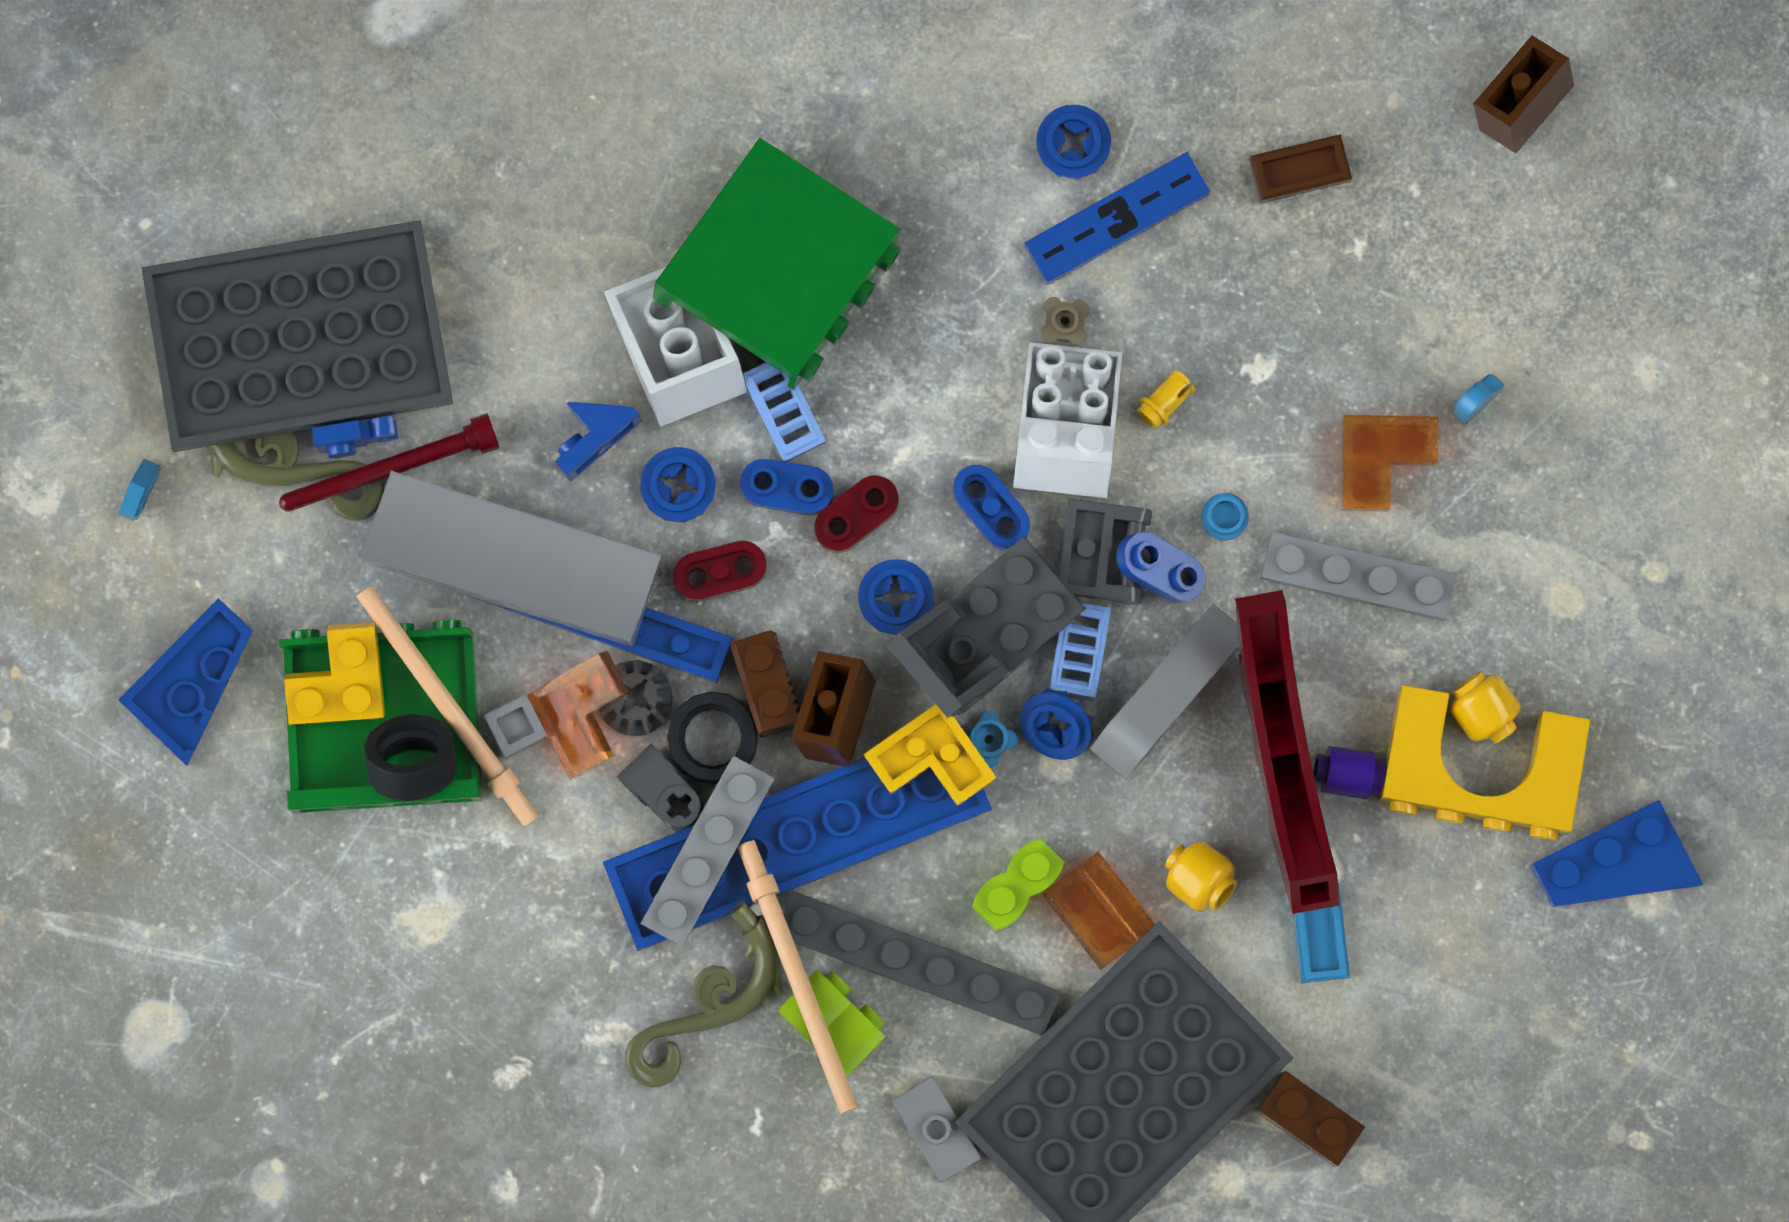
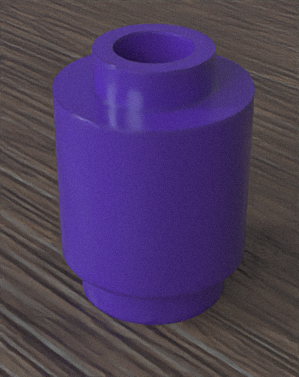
M1328 746L1325 755L1318 754L1316 757L1313 774L1314 780L1321 783L1322 793L1366 800L1369 795L1379 797L1384 785L1386 761L1385 759L1375 758L1373 752Z

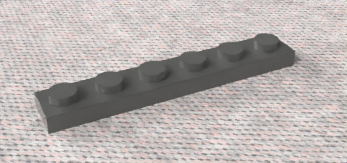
M792 891L784 911V917L795 944L1041 1036L1045 1034L1060 993L1059 990Z

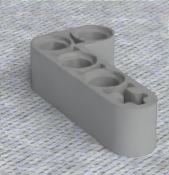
M1212 604L1115 715L1089 750L1126 780L1240 647L1238 624L1219 607Z

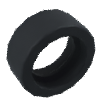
M706 692L692 696L678 707L670 720L667 740L671 756L683 773L698 782L717 784L730 760L725 764L710 766L701 764L693 759L685 743L686 728L691 720L701 712L710 710L722 711L733 717L741 733L740 747L735 757L749 765L756 756L759 738L753 716L742 702L729 694Z
M409 714L391 718L380 723L372 730L364 744L369 783L377 793L392 800L415 801L438 794L452 783L458 770L452 731L444 722L431 716ZM420 749L435 753L430 759L415 765L401 766L386 762L393 755L407 750Z

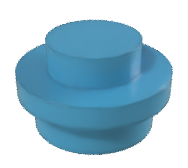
M1220 493L1211 497L1205 503L1201 520L1205 531L1210 536L1218 540L1228 541L1237 538L1244 532L1248 524L1249 513L1247 506L1238 496L1230 493Z

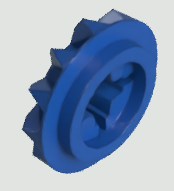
M1065 105L1053 110L1044 118L1037 132L1036 148L1043 165L1048 167L1058 177L1079 180L1082 177L1096 173L1107 160L1111 148V135L1104 119L1094 110L1082 105ZM1062 127L1074 137L1089 131L1081 145L1085 158L1080 153L1077 154L1073 149L1068 152L1064 151L1060 155L1058 154L1066 141L1063 135L1064 132L1061 129Z
M673 447L657 453L646 464L641 476V493L649 510L665 521L685 523L697 516L703 515L713 501L716 478L711 465L701 454L692 449ZM687 467L685 471L686 483L692 486V489L696 490L697 493L691 491L689 493L681 492L672 504L671 488L659 479H676L679 473H682L683 468Z
M892 559L878 563L866 573L859 587L858 601L863 617L879 632L897 635L932 609L934 593L930 579L920 567L906 560ZM892 578H897V585H900L902 593L917 595V598H910L909 601L902 602L901 610H899L900 617H895V610H892L891 603L875 600V598L890 593L891 586L893 585Z
M1047 688L1038 695L1032 694L1021 710L1020 727L1025 739L1035 750L1047 757L1059 760L1075 758L1086 750L1094 736V733L1091 731L1093 717L1086 715L1083 711V701L1075 703L1068 698L1067 690L1056 694ZM1054 714L1059 721H1066L1068 723L1063 731L1060 730L1058 724H1050L1049 720Z

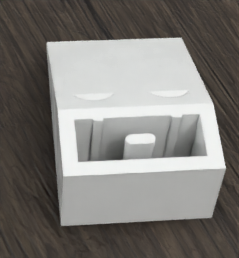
M1029 342L1013 488L1107 498L1112 466L1122 352Z

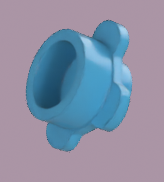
M993 711L983 712L980 715V722L972 730L964 731L989 768L995 767L999 762V756L1007 749L1015 748L1018 741L1015 731L1007 730L999 722L998 714ZM987 735L993 736V743L987 744L985 737Z

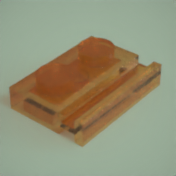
M1099 851L1042 894L1100 970L1137 943L1155 925L1154 921Z

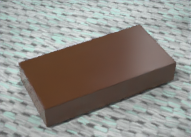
M1341 134L1249 157L1260 204L1349 183L1352 180Z

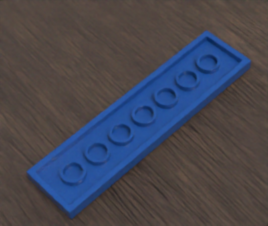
M862 758L852 762L850 768L842 766L765 797L739 845L755 840L767 873L774 875L780 891L776 896H779L992 811L984 788L957 807L931 768L891 795L868 761ZM694 826L603 862L637 951L668 940L666 937L640 923ZM738 849L735 850L692 930L729 916L730 911L742 901L748 907L759 904L758 902L754 903L746 885L750 880Z

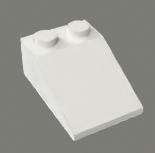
M665 268L604 291L610 310L660 427L747 393L739 359L729 338L677 303L673 302L667 308L653 299L654 284Z

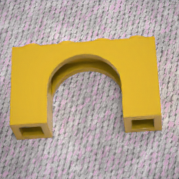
M1402 685L1398 689L1385 760L1384 785L1378 800L1389 803V811L1405 815H1417L1418 808L1436 811V820L1455 824H1464L1465 817L1483 820L1482 828L1504 833H1511L1512 826L1530 829L1529 837L1546 841H1558L1559 834L1567 835L1572 832L1591 719L1547 711L1541 712L1537 716L1530 762L1523 780L1514 790L1506 794L1479 796L1458 786L1447 773L1442 761L1441 739L1449 693Z

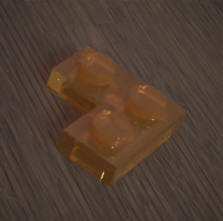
M1343 415L1341 511L1389 512L1390 465L1436 466L1438 464V416Z
M608 651L594 655L528 694L569 779L579 777L614 757L594 713L629 692Z

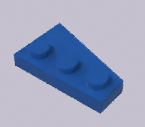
M218 598L123 694L119 701L187 766L253 630Z
M1660 800L1531 864L1552 907L1703 885Z

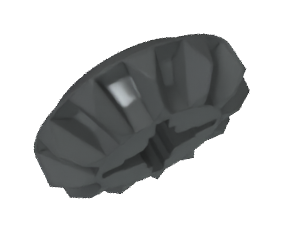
M641 660L618 663L603 675L597 691V704L604 721L615 731L629 736L645 735L656 730L667 719L672 708L673 694L667 677L657 666ZM646 680L647 683L644 686L645 690L642 696L652 709L649 711L645 707L641 708L634 705L622 715L621 713L625 709L624 705L627 699L622 694V691L618 689V686L621 685L624 688L628 687L634 690Z

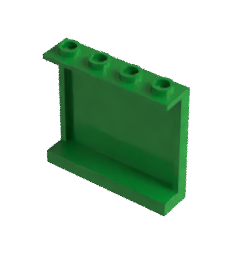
M759 137L656 280L653 299L667 308L673 302L677 303L790 377L788 387L794 391L802 378L809 382L814 377L824 360L819 354L829 341L835 345L840 340L850 323L845 317L853 305L862 308L876 286L871 280L877 271L881 268L887 272L898 257L901 248L896 244L900 228Z
M461 620L433 622V629L414 630L413 623H399L479 732L473 631L469 627H462ZM320 630L291 631V639H279V646L284 652L285 675L331 671L327 636L320 637ZM377 633L385 706L384 718L289 725L287 714L291 790L287 791V807L292 813L483 801L481 767L383 633ZM409 714L427 715L444 722L453 734L458 768L452 783L438 794L415 801L392 800L377 793L369 783L364 744L369 733L382 722L396 716ZM420 749L407 750L393 755L386 762L401 766L415 765L430 759L435 753Z

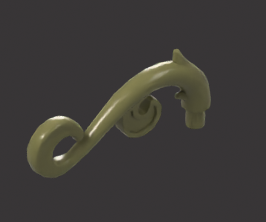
M292 432L255 439V450L260 458H264L267 452L271 450L277 452L278 458L272 464L258 463L246 457L237 449L233 442L207 447L215 477H220L222 470L225 468L232 475L247 482L265 486H287L339 475L367 465L356 461H330L295 466L300 449L298 440ZM382 480L366 485L364 493L358 499L350 500L344 497L343 494L331 497L330 501L338 515L347 520L359 521L369 518L377 511L384 492Z
M745 902L738 903L730 911V916L743 928L742 935L748 941L746 958L750 959L753 955L755 957L752 977L737 996L727 1001H719L717 993L720 990H727L731 994L735 993L736 982L734 975L724 966L711 965L704 968L696 976L692 985L693 999L703 1012L652 1025L636 1034L628 1042L625 1051V1065L631 1077L639 1084L650 1088L661 1087L670 1083L679 1073L681 1053L674 1041L666 1043L668 1052L666 1059L662 1063L651 1065L644 1060L643 1051L653 1039L723 1027L738 1021L752 1012L767 997L770 990H773L777 996L782 995L780 957L763 915L757 916Z

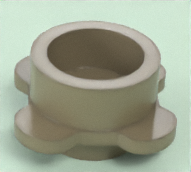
M1057 297L1048 298L1043 305V310L1047 315L1046 325L1041 328L1042 338L1048 343H1054L1055 341L1070 342L1074 346L1084 343L1087 338V332L1084 330V320L1090 311L1088 304L1081 299L1071 303L1061 302ZM1063 317H1067L1070 320L1068 325L1061 324Z

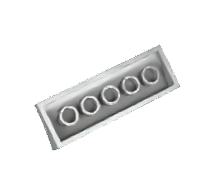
M394 471L390 472L378 509L358 555L363 563L630 647H634L662 561V556Z

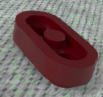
M872 475L863 478L818 514L814 524L818 543L825 550L832 553H844L854 548L889 521L896 513L899 497L895 485L885 477ZM871 491L881 492L884 496L883 503L876 507L870 506L866 501L868 493ZM840 519L846 523L847 529L842 535H834L829 531V525L833 520Z
M736 541L690 553L682 557L675 566L673 579L678 592L684 598L694 602H701L757 586L765 577L767 562L763 551L756 544L749 541ZM742 558L750 560L753 565L751 571L744 575L737 573L734 569L735 563ZM696 570H701L707 575L706 582L698 587L691 585L689 582L690 574Z

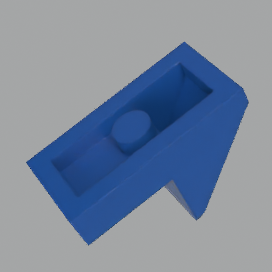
M567 402L571 412L589 431L584 437L579 433L575 434L558 449V453L561 456L555 463L570 482L642 422L639 413L633 407Z

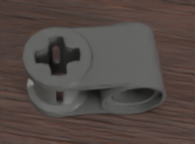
M652 744L647 746L616 776L645 807L648 806L673 831L679 832L694 826L704 809L703 803L696 792L679 776L680 773ZM678 799L681 803H685L690 799L691 802L688 804V808L691 814L687 818L681 815L671 818L674 813V809L671 806L673 801Z

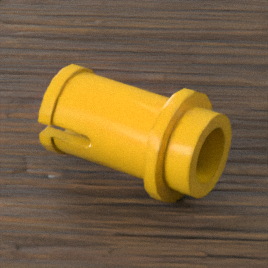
M1174 369L1171 375L1149 398L1142 397L1139 400L1141 406L1136 412L1152 429L1157 430L1161 425L1166 427L1170 422L1168 417L1196 391L1193 384L1188 386L1191 381L1180 371Z

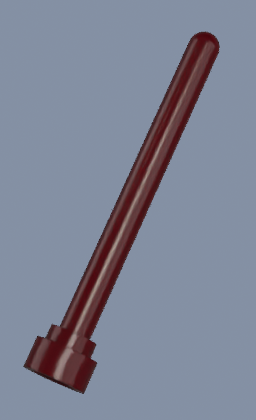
M486 413L471 418V424L463 426V432L285 493L279 499V506L282 510L291 512L388 478L391 471L402 473L468 449L472 453L481 450L482 455L500 449L489 415Z

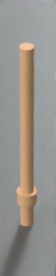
M370 585L357 594L356 597L489 778L486 784L497 799L503 797L523 826L539 816L517 786L520 780L510 767H503L374 588Z
M755 840L743 843L737 849L750 880L746 885L752 901L759 903L840 1115L857 1109L858 1105L776 895L780 891L774 875L767 873Z

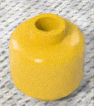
M1479 671L1451 692L1455 699L1450 705V712L1472 741L1479 742L1490 738L1496 744L1517 729L1513 720L1519 715L1521 710L1520 702L1498 674L1485 676L1482 671Z
M1197 841L1188 847L1181 844L1170 854L1165 863V867L1169 870L1166 878L1167 889L1195 911L1204 912L1209 908L1214 911L1218 910L1228 901L1236 889L1237 880L1234 878V863L1207 842Z

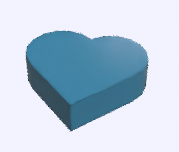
M1488 374L1460 397L1455 405L1453 415L1466 426L1503 390L1505 385L1494 374Z
M147 459L142 461L129 483L119 515L133 521L139 518L159 477L160 465Z

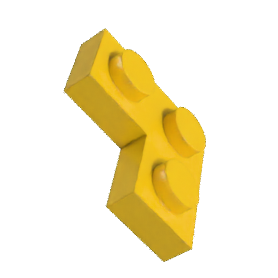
M375 622L328 625L327 639L331 671L286 674L284 677L289 725L384 718L385 706Z
M936 704L863 754L891 795L931 768L958 807L997 779L954 716L947 718Z

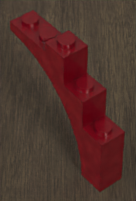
M1283 590L1236 598L1235 604L1241 653L1238 654L1241 685L1253 726L1255 756L1267 798L1270 834L1292 914L1339 906L1337 871L1322 816L1306 740L1291 648L1287 606Z

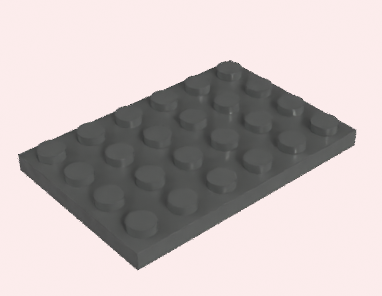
M421 220L141 267L173 453L453 404Z
M1158 921L955 1123L1051 1222H1129L1294 1057Z

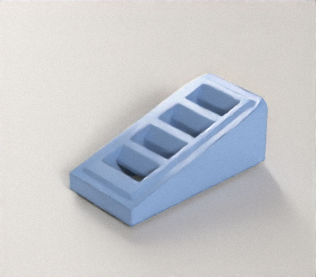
M767 362L743 373L747 391L783 462H788L826 443L799 385L796 386L794 391L788 387L790 377ZM781 373L784 381L762 392L759 391L758 384ZM790 391L792 399L768 409L766 402ZM797 408L799 409L801 416L779 427L776 426L775 419ZM807 425L810 431L809 434L785 444L783 436Z
M1082 603L1086 610L1079 616L1098 619V629L1068 624L1059 632L1049 689L1052 693L1056 694L1067 690L1068 697L1095 701L1111 608ZM1068 634L1096 638L1095 647L1067 642ZM1065 651L1093 656L1092 665L1064 660ZM1062 669L1090 674L1089 682L1061 678Z

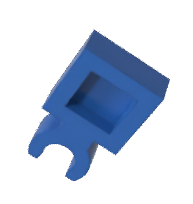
M393 416L379 417L364 422L355 420L312 428L315 447L320 453L328 452L329 458H343L355 455L357 453L356 447L367 446V443L399 439L396 420H393Z

